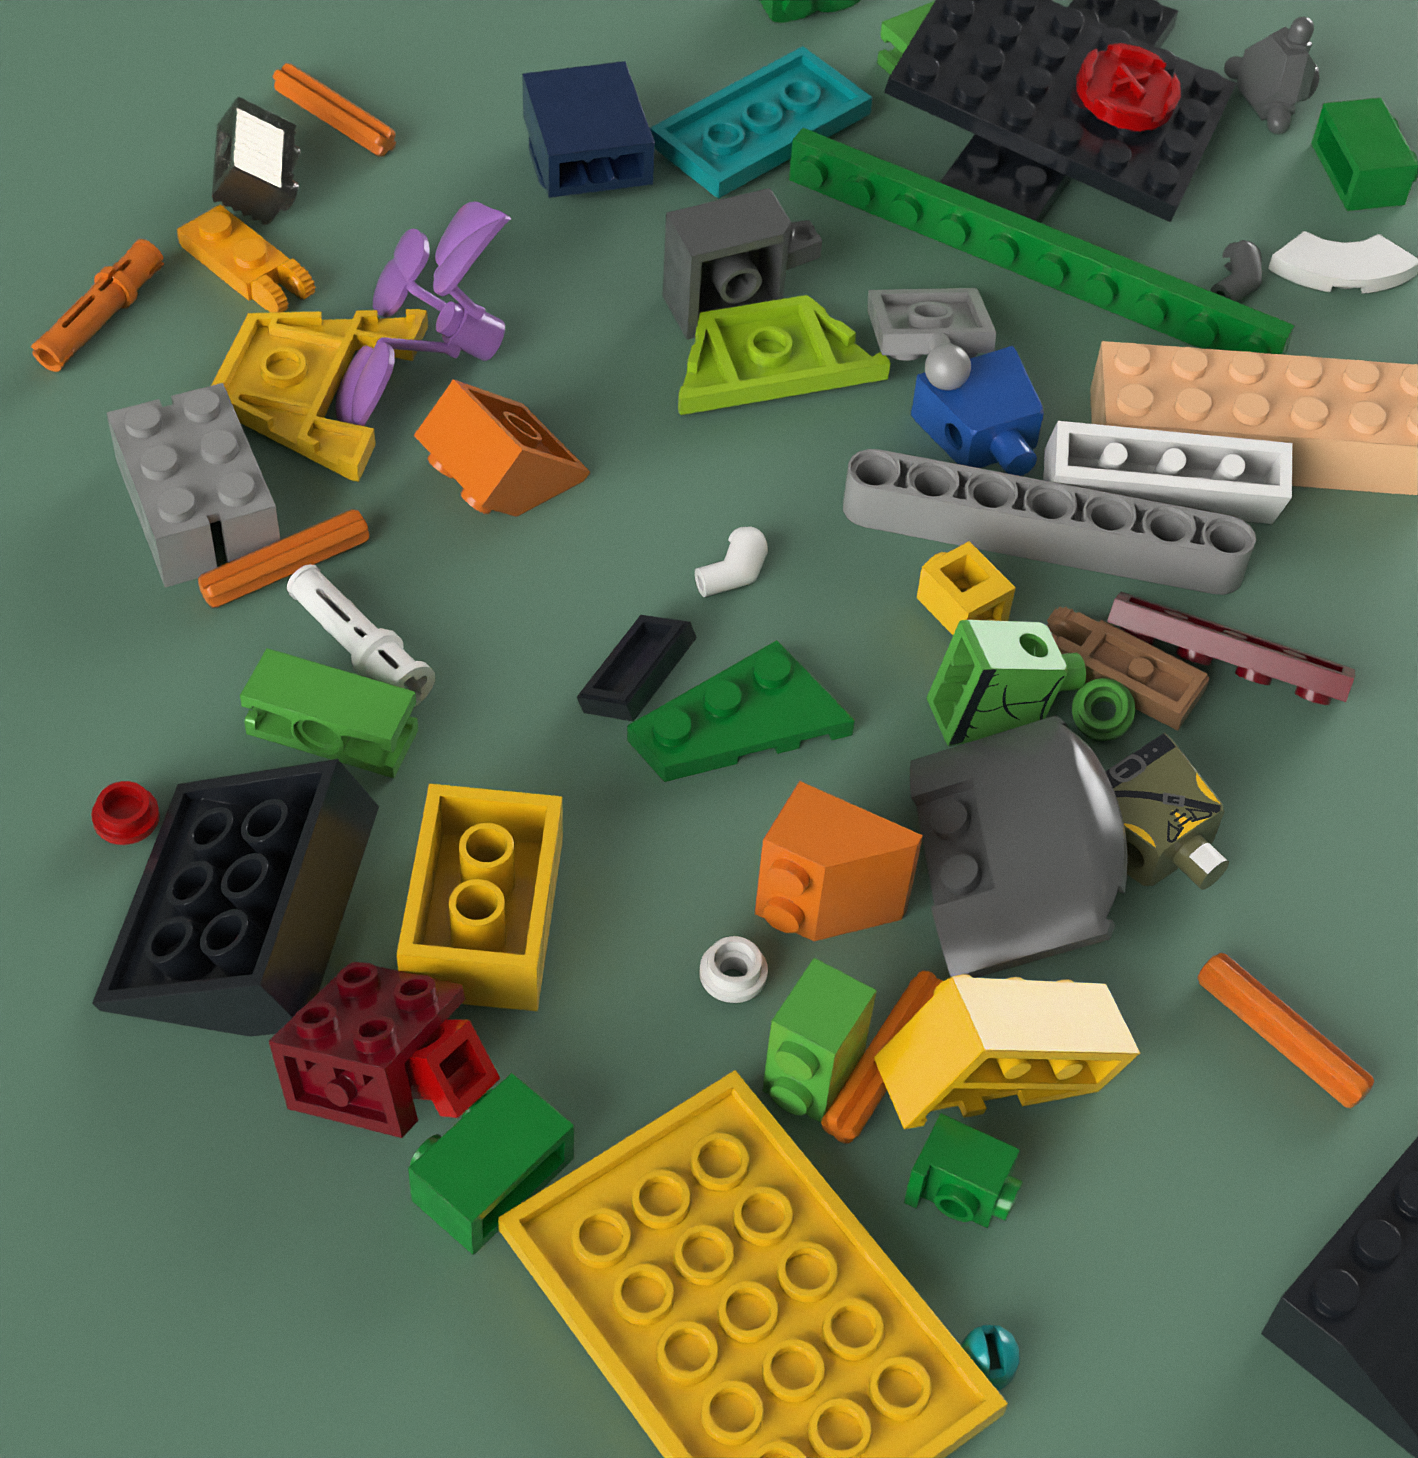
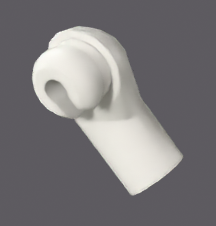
M739 527L735 529L729 536L728 541L731 543L724 561L695 569L696 584L703 597L746 586L757 579L768 552L766 539L759 529L754 527Z

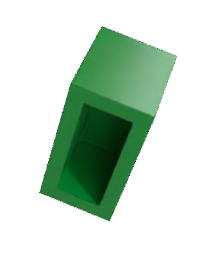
M1382 98L1323 103L1311 145L1346 211L1405 205L1412 183L1418 178V157L1409 148L1400 132L1398 121L1391 116Z
M510 1073L494 1089L490 1088L462 1114V1119L443 1136L435 1134L429 1137L417 1149L408 1167L411 1200L474 1255L499 1231L498 1217L540 1192L574 1159V1125L518 1077Z

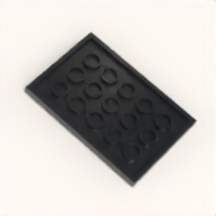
M935 0L890 74L884 93L1171 223L1236 83L1222 77L1213 70L1199 67L1175 56L1166 49L1152 46L1128 35L1121 29L1105 25L1081 14L1074 8L1065 7L1052 0ZM1123 43L1142 47L1158 55L1167 63L1165 71L1170 74L1171 78L1176 74L1180 81L1181 98L1169 121L1153 130L1133 131L1117 128L1096 117L1084 106L1077 93L1076 77L1089 52L1098 48L1097 52L1106 51L1109 44Z

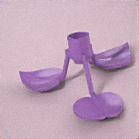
M468 202L458 210L446 228L436 250L435 259L439 266L433 275V290L440 296L450 294L458 303L453 301L446 303L415 282L429 258L428 238L417 229H409L402 235L394 250V258L386 264L376 284L373 295V309L377 310L378 315L381 317H391L399 310L408 292L440 311L436 322V331L442 334L444 342L382 337L377 341L374 348L367 345L363 346L349 364L340 382L335 406L338 421L360 426L366 425L392 374L395 363L393 349L445 353L455 359L462 350L482 361L489 360L497 352L505 333L504 321L485 312L484 307L474 303L457 285L495 235L511 220L510 216L479 202Z

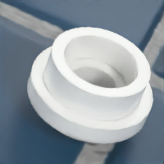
M738 936L722 938L714 943L701 959V983L705 990L718 1000L728 1003H741L751 1000L762 991L767 981L768 966L766 959L758 947L746 938ZM735 969L742 972L744 976L730 977L723 974V972Z

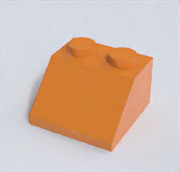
M454 379L414 434L415 438L430 452L427 457L428 462L440 473L455 479L464 488L461 492L462 498L470 506L484 514H490L494 510L517 517L578 485L590 474V471L523 403Z
M799 781L763 839L755 915L764 918L772 927L781 932L796 933L812 941L902 920L908 910L923 835Z

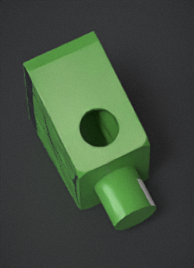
M960 620L926 699L947 746L968 743L1045 719L1058 692L1079 690L1084 686L1086 680L1085 663L1078 653L1061 654L1049 628L1041 622Z

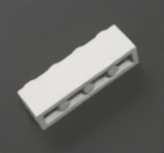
M1057 421L1045 447L1043 480L1230 515L1245 522L1273 524L1292 499V443Z

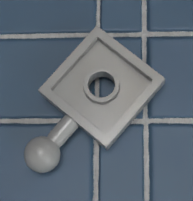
M977 288L868 290L867 311L881 354L890 355L892 358L905 361L916 360L922 354H929L925 361V374L929 382L938 389L948 391L961 387L971 373L970 358L976 357L978 353L995 351L996 331Z

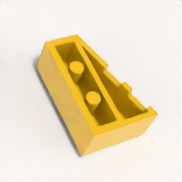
M963 974L953 976L940 983L933 992L934 996L875 1055L874 1060L905 1130L924 1126L927 1121L926 1115L931 1111L959 1106L963 1117L966 1118L984 1114L987 1109L984 1101L1017 1095L1023 1107L1099 1092L1140 1054V1051L1106 984L1077 983L1069 979L1055 982L1024 980L1021 977L1007 979L972 978L970 975Z

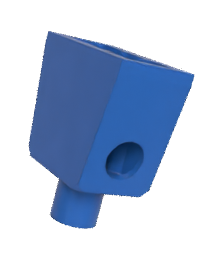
M1013 346L970 358V376L961 387L954 390L938 389L929 382L925 372L917 374L911 416L957 464L982 468L999 463L1005 473L1018 476L1027 474L1035 466L1037 456L1033 449L1037 447L1044 416L1043 406Z

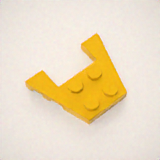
M406 309V318H378L377 310H356L353 319L322 320L321 311L248 313L212 385L224 384L241 424L349 480L359 482L376 445L374 428L324 417L355 351L360 350L365 345L374 348L377 341L382 337L423 340L428 328L427 310ZM393 349L395 358L413 361L417 351Z

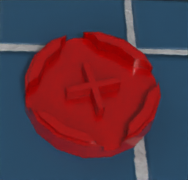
M1123 43L1109 44L1106 51L1097 52L1098 48L1088 53L1076 77L1077 93L1084 106L1096 117L1117 128L1133 131L1153 130L1169 121L1181 98L1180 81L1176 74L1171 78L1170 74L1165 71L1167 63L1158 55L1142 47Z

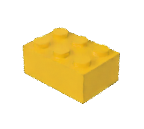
M429 783L396 954L398 971L416 975H427L431 978L463 985L465 1000L462 1004L538 1011L563 842V796Z

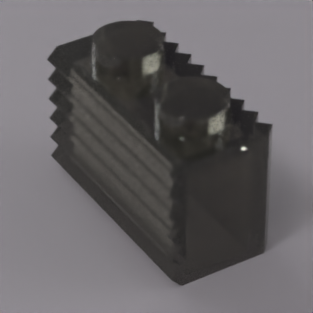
M237 97L217 124L212 183L213 202L221 201L223 207L231 206L233 212L241 210L243 216L251 215L253 221L261 220L262 225L270 224L280 210L287 211L292 206L299 188V183L293 180V171L300 155V147L294 144L296 140L294 138L296 134L295 128L297 125L241 97Z

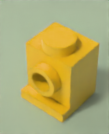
M968 541L948 553L940 552L935 554L922 566L916 598L954 635L960 620L1008 621L1016 587Z

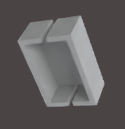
M223 383L171 396L172 405L162 407L160 400L157 399L107 412L116 461L165 587L197 579L201 574L217 568L210 523L220 521L227 563L280 540L275 503Z

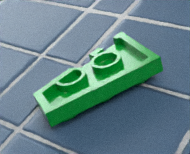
M776 640L627 725V741L664 782L736 765L739 757L742 755L774 748L776 753L780 754L799 749L800 741L829 734L831 741L852 736L855 720Z

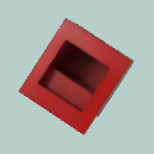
M445 1020L404 1063L413 1099L432 1100L436 1110L442 1117L459 1118L501 1079L470 1020Z

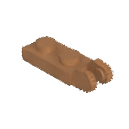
M1061 606L1058 609L1055 608L1047 619V626L1050 628V632H1052L1051 634L1061 654L1078 653L1083 658L1086 668L1085 683L1100 678H1108L1120 682L1132 694L1135 709L1177 731L1206 691L1210 679L1207 673L1103 620L1097 622L1080 612H1074L1072 608L1068 609L1066 606L1064 608Z

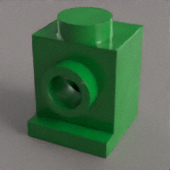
M940 1113L911 1170L904 1203L917 1209L921 1199L924 1198L933 1202L940 1212L951 1219L960 1222L973 1221L985 1228L989 1227L993 1216L1006 1221L1023 1184L1022 1180L1012 1176L1020 1149Z

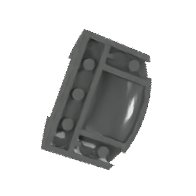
M1055 715L911 760V798L917 807L921 835H923V846L935 905L931 906L950 977L965 974L972 976V978H978L1110 940L1116 925L1112 919H1106L1110 912L1117 892L1125 893L1128 856L1123 817L1113 787L1095 753L1087 743L1069 729L1065 721Z

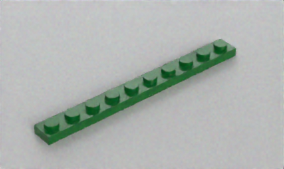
M802 128L793 138L789 181L1195 347L1286 355L1295 327L1293 324L806 128Z

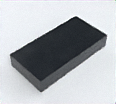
M640 615L578 694L577 699L583 712L634 722L697 637L689 621Z

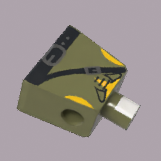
M1165 732L1105 771L1116 794L1123 817L1128 856L1127 875L1143 886H1154L1179 868L1201 890H1204L1213 885L1224 874L1229 866V861L1211 845L1225 812L1223 804Z

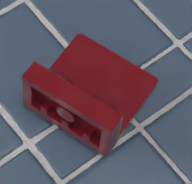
M349 963L269 1040L287 1109L403 1138L419 1121L404 1063L464 1002L463 985L431 978L427 975H416L379 967L371 963Z

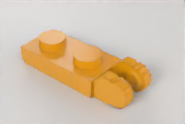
M221 204L177 229L179 244H181L183 249L248 301L253 299L265 310H268L269 313L284 312L289 308L288 298L281 287L277 285L278 283L292 294L295 293L296 297H300V299H306L316 292L315 282L304 266L301 267L300 263L295 259L288 258Z

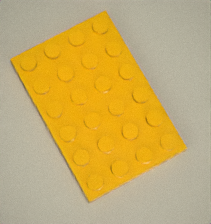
M736 1070L498 1217L499 1231L664 1458H945L1005 1413L1008 1405L1006 1400Z

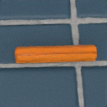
M286 63L281 70H275L273 78L275 79L274 88L277 92L376 156L384 157L389 150L393 151L396 146V141L394 140L396 133L393 128L293 64Z
M348 510L201 574L198 578L200 592L211 608H218L286 578L305 565L318 564L365 543L369 539L368 525L358 510Z
M1219 953L1205 963L1197 977L1199 984L1344 1107L1352 1108L1367 1096L1374 1084L1373 1077L1227 954Z
M921 971L911 980L830 1108L822 1117L821 1125L823 1130L834 1136L838 1142L849 1144L854 1138L859 1136L887 1092L874 1057L934 996L935 988L943 980L936 978L932 972Z

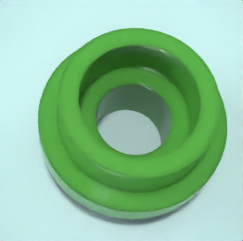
M1100 678L1089 681L1077 691L1073 699V720L1080 732L1093 740H1114L1125 734L1134 721L1135 702L1133 696L1123 684L1116 680ZM1099 702H1109L1115 707L1116 712L1111 719L1101 721L1092 715L1093 707Z

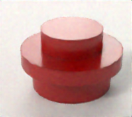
M120 781L107 786L100 792L92 808L91 816L94 829L102 839L112 844L129 845L144 840L156 829L160 812L155 797L144 787L135 782Z

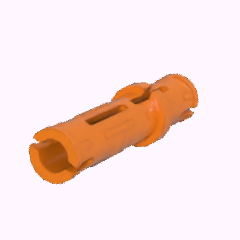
M138 239L113 266L103 267L95 275V283L48 331L31 345V348L34 349L32 354L36 360L46 369L59 372L120 308H128L137 299L139 288L164 266V262H162L164 258L159 249L147 240Z

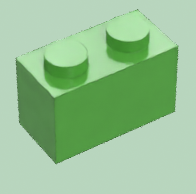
M813 958L771 1021L762 1091L769 1094L773 1101L785 1111L794 1115L805 1114L821 1123L822 1117L826 1114L865 1053L877 990Z

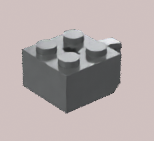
M770 188L666 212L662 296L686 339L695 338L701 312L783 299L786 270L820 258L822 239L815 231L814 225L810 220L791 222Z

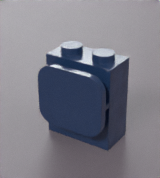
M626 61L522 73L523 117L529 133V152L538 181L547 190L549 198L653 184L655 142Z

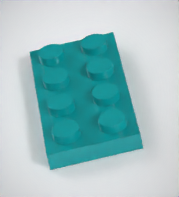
M802 46L650 127V131L655 142L654 149L719 199L791 159L793 138L802 128L825 137H830L871 114L873 97Z

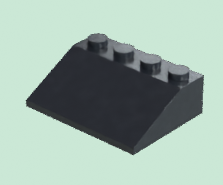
M339 759L178 784L92 1004L103 1012L249 1037L276 1034L300 1009L319 993L379 809L377 803Z
M1418 1137L1283 1294L1261 1333L1415 1458H1418Z

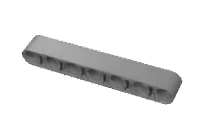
M866 449L857 452L851 457L847 468L843 512L856 525L960 546L970 541L980 550L1210 594H1229L1241 586L1256 542L1255 532L1251 526L1242 519L1230 515L880 449Z

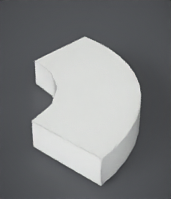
M1304 231L1272 255L1268 269L1293 283L1320 291L1331 292L1332 286L1342 289L1361 288L1362 293H1372L1399 286L1418 274V258L1380 234L1365 241L1341 243L1324 240Z

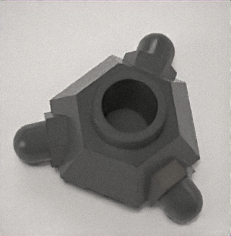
M1308 17L1296 18L1289 29L1286 26L1245 49L1243 57H1230L1224 65L1225 74L1229 78L1237 80L1236 85L1240 93L1262 121L1267 119V127L1274 134H1283L1289 129L1291 116L1295 114V104L1309 99L1316 91L1319 83L1318 67L1308 54L1312 46L1310 39L1314 32V24Z

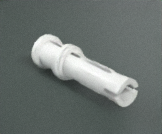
M305 565L295 571L287 584L289 595L297 600L352 655L353 670L360 676L405 688V683L409 687L408 690L415 691V706L419 705L428 696L435 682V672L425 662L413 660L403 650V640L394 631L383 628L378 629L320 572L321 570L316 565Z

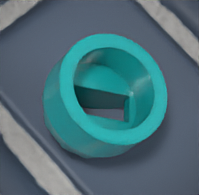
M982 1325L974 1328L965 1336L961 1347L997 1391L1001 1390L1011 1383L1020 1362L1019 1346L1013 1335L1000 1325ZM986 1342L996 1345L1001 1369L990 1370Z

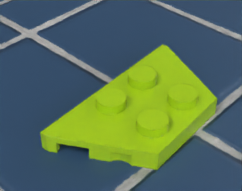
M808 295L701 312L696 328L695 343L691 346L687 361L684 384L680 386L678 411L680 415L887 380L891 363L888 357L882 355L881 352L872 357L855 343L856 332L842 321L831 318L826 313V309Z

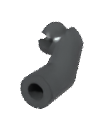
M1248 240L1230 243L1224 249L1222 258H1230V262L1224 266L1227 270L1231 271V274L1213 285L1211 292L1238 302L1260 287L1262 283V254L1258 247Z

